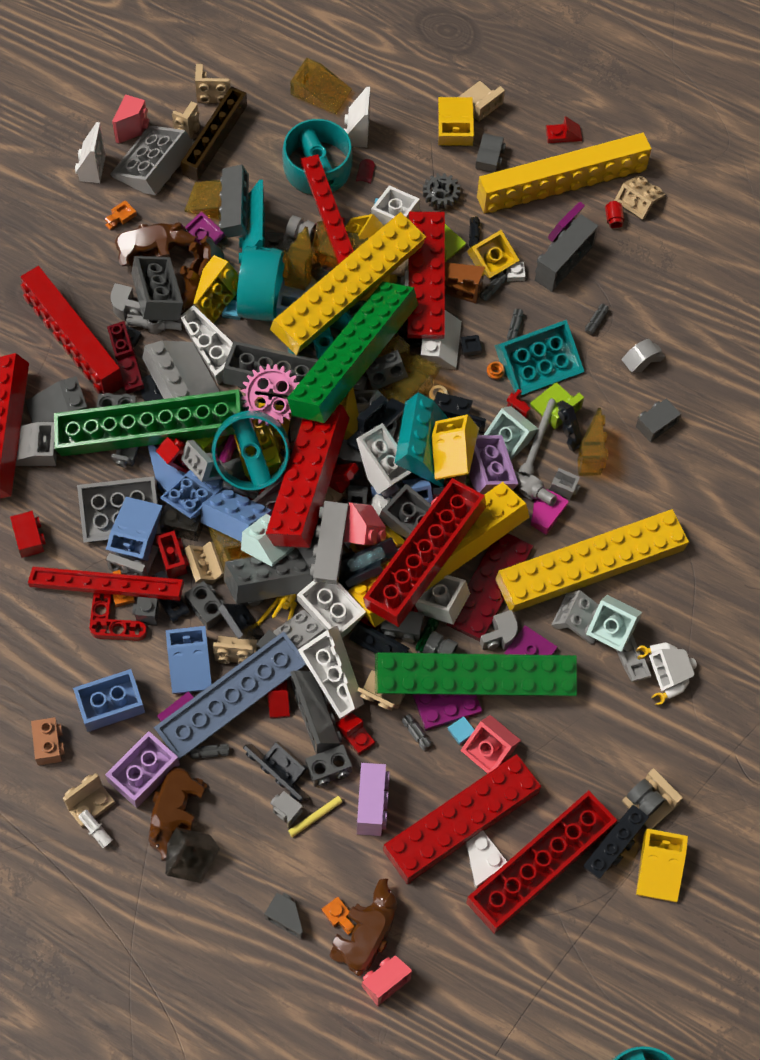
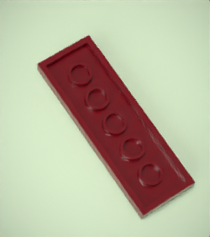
M508 533L490 545L467 585L470 592L468 599L454 624L447 623V626L480 642L481 636L487 633L492 624L493 616L497 615L505 600L495 580L498 571L525 562L533 549V545Z

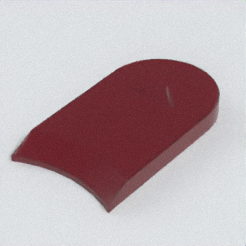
M364 159L360 162L356 181H364L371 184L375 169V163L372 160Z

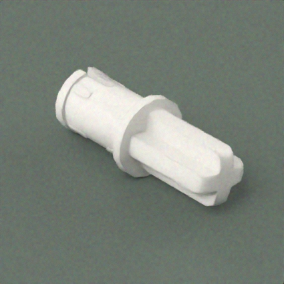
M84 810L79 814V819L90 831L88 834H91L102 848L113 840L101 826L102 823L99 824L88 810Z

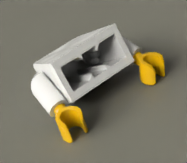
M666 642L651 645L650 648L645 646L637 648L636 651L641 650L645 653L637 657L639 660L646 658L647 654H651L649 657L661 691L665 690L664 693L652 695L651 698L659 696L661 699L659 703L654 705H660L664 703L666 698L671 699L685 691L689 684V678L694 676L693 669L697 666L695 659L689 658L686 650L678 649Z

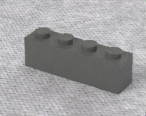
M242 164L223 168L222 176L220 177L222 191H220L222 201L219 208L221 214V221H219L220 230L224 232L227 238L248 234L249 173Z

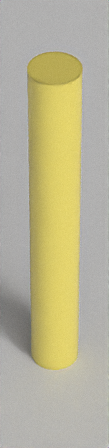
M339 796L335 797L288 830L290 836L293 838L343 803Z

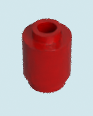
M610 201L605 206L607 224H609L610 228H620L625 220L623 205L618 201Z

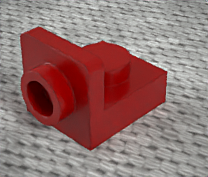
M518 389L507 398V407L512 406L527 419L531 408L524 401H520L522 391Z

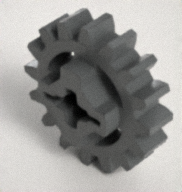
M437 173L436 177L431 175L430 180L426 179L425 185H423V197L426 198V203L431 202V207L437 205V209H440L441 206L447 209V205L453 207V203L458 202V197H460L461 193L460 185L457 184L458 180H452V175L446 177V173L443 176Z

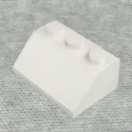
M446 310L444 339H422L420 366L456 370L462 321Z
M313 580L297 594V601L312 618L320 623L326 631L338 626L342 638L366 614V611L339 582L338 585L314 582Z

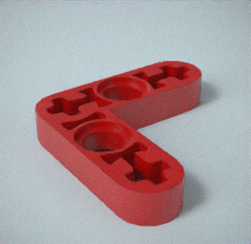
M93 593L89 629L94 638L141 641L146 637L147 629L143 622L110 619L112 594H104V601H101L100 593ZM98 607H105L106 612L104 614H96L95 611ZM98 625H101L102 629H100V632H96V628L98 627ZM122 626L124 630L120 634H115L113 628ZM127 626L130 628L129 634H127ZM137 627L141 628L139 634H135Z

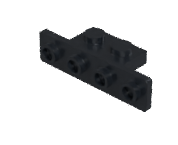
M441 392L436 393L434 402L448 419L469 415L479 427L478 432L484 433L486 419L470 415L473 400Z
M382 395L372 401L369 407L358 415V430L347 440V445L359 451L356 439L381 423L387 428L404 412L405 405L394 398L387 402V398Z
M388 538L341 559L338 581L345 579V583L349 588L353 585H359L371 577L379 576L384 570L382 562L394 557L398 551L394 540Z
M275 742L266 755H263L252 744L244 745L243 749L246 751V755L251 760L257 761L265 773L273 775L276 778L275 782L279 786L286 787L290 791L292 798L297 801L309 799V795L296 785V782L307 770V767L281 743Z
M632 805L583 867L597 879H600L613 865L617 867L624 858L621 854L625 849L630 851L636 841L633 839L649 816L635 805Z

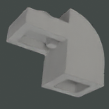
M115 283L111 292L114 314L124 321L127 314L142 316L139 302L133 301L132 287Z
M646 339L631 348L621 360L632 373L642 372L651 362H661L665 356L657 344L652 343L650 339Z
M512 610L493 616L492 625L495 631L481 636L480 646L482 650L487 648L489 650L494 649L499 644H501L503 651L508 649L514 641L517 632V622Z

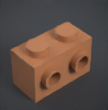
M55 717L31 721L37 765L62 762L65 748L64 743H60L59 737L63 735L61 723L58 724Z

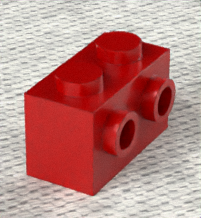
M167 436L156 452L168 465L184 473L190 470L181 460L185 444L177 438L173 440Z
M33 510L10 516L21 558L43 553V545L46 542L43 533L39 534L38 528H41L39 516L35 517Z
M175 531L156 536L168 578L187 574L186 566H189L186 555L182 556L181 550L184 549L181 538L177 539Z

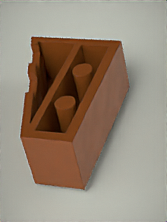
M445 262V294L476 303L483 287L485 267Z

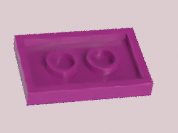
M412 694L425 731L458 721L462 717L468 718L482 713L476 695Z

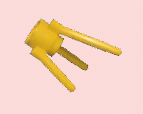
M291 594L277 597L258 620V626L276 606L277 608L272 618L277 616L281 608L287 610L290 607L288 620L291 619L297 606L295 602L297 595Z

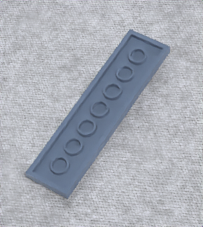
M283 631L156 725L154 729L180 760L270 691L290 678L291 671H299L307 664L296 646Z

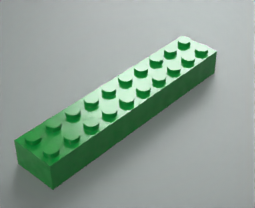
M382 281L287 397L292 416L321 423L327 421L418 306L414 287Z
M237 389L54 413L55 449L61 456L161 444L167 436L173 440L177 438L180 441L211 438L215 436L218 428L227 418L245 411V408L242 406L244 400L241 399L243 395ZM232 424L227 426L220 436L234 435L235 432Z
M376 653L375 694L577 696V655Z

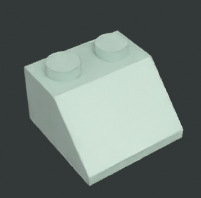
M512 406L501 408L484 435H502L510 460H512L529 444L538 428Z
M265 514L242 532L241 550L272 567L296 547L274 546L265 534L271 516Z
M606 595L600 601L586 634L622 652L635 630L642 612Z

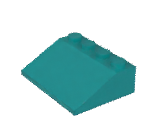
M259 180L249 192L248 234L239 237V248H242V252H239V263L242 261L246 246L265 247L263 180Z
M567 320L494 345L499 361L504 366L505 373L514 391L516 392L520 389L522 391L521 395L585 372Z
M418 392L405 402L394 464L442 487L444 479L436 480L434 475L432 434L435 421L448 419V417L434 400Z

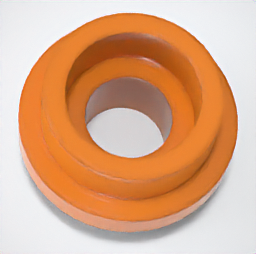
M494 361L487 366V375L490 378L500 379L504 376L505 368L502 363Z

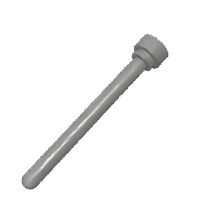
M553 398L549 399L527 461L520 466L518 471L523 476L527 475L529 477L534 474L533 463L556 403Z

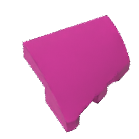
M548 489L546 490L557 496L556 503L550 506L540 499H535L531 518V525L545 535L548 534L557 522L560 514L569 504L567 499Z

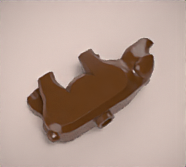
M180 222L175 224H142L137 229L122 232L116 238L115 244L119 251V263L122 267H133L134 256H151L155 254L156 257H169V250L175 245L189 246L192 242L198 241V236L191 235Z
M205 236L200 243L192 242L190 244L189 251L193 253L195 260L191 263L190 267H181L180 274L184 277L186 290L181 294L183 301L181 312L194 305L203 268L214 255L224 259L221 247L217 246L209 236Z
M173 767L169 771L160 792H155L152 803H155L151 815L149 843L153 849H156L161 854V861L171 858L174 834H184L189 837L195 816L186 812L188 798L191 796L202 798L207 788V784L202 779H192L186 770L179 767Z
M380 879L373 893V903L370 906L362 907L357 903L355 907L351 908L348 917L357 923L353 929L351 940H346L337 934L332 943L333 947L329 954L331 959L337 963H345L349 970L357 976H361L363 972H366L371 967L378 952L383 953L388 943L385 939L391 930L398 906L396 897L388 887V879Z

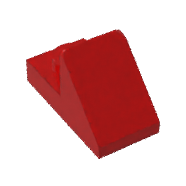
M567 116L564 117L563 124L546 125L545 130L548 143L582 141L580 125Z
M356 463L335 465L329 487L339 493H343L350 484V480L354 478L355 473L359 470Z
M287 680L268 693L270 719L290 717Z
M352 712L336 722V727L358 756L375 745V741L363 727V721Z

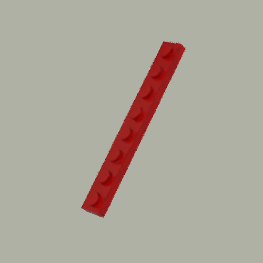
M318 154L301 158L303 170L336 261L340 264L354 251Z
M32 566L28 585L34 588L180 600L184 582L183 579Z

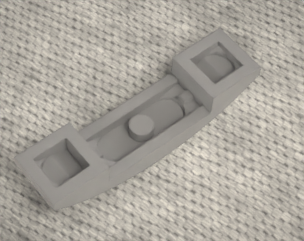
M633 634L630 636L622 652L617 649L616 651L628 677L632 682L650 678L651 673L645 658L637 659L641 654L639 651H636L638 647Z

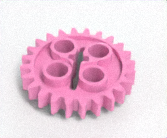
M267 364L266 370L259 366L260 372L252 370L254 376L247 375V378L250 380L249 383L243 382L247 388L241 389V392L246 394V396L241 397L242 400L246 401L242 406L244 408L249 407L247 411L264 412L284 424V418L291 420L288 400L279 397H272L271 400L270 397L256 395L255 392L259 391L270 394L273 390L277 395L289 396L300 382L295 383L297 376L290 377L292 371L289 370L285 373L284 366L280 370H278L277 364L274 365L273 369ZM265 379L268 380V387L260 389V382ZM282 382L287 383V389L284 392L278 390V385ZM260 398H264L266 401L263 408H258L256 404ZM278 401H283L285 405L281 411L275 409ZM259 419L258 423L262 424L263 420Z

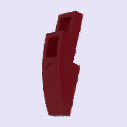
M125 321L107 326L126 393L129 394L144 389L141 370Z

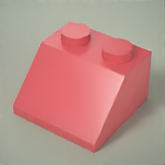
M125 94L112 120L116 143H122L141 136L144 129L148 128V109L146 108L145 100Z
M348 504L344 542L375 545L386 539V526L372 505Z
M489 715L480 721L460 751L488 774L510 757L521 740L493 716Z
M397 956L391 959L387 957L379 964L380 968L375 972L371 970L363 977L362 988L377 1007L411 980L412 970Z

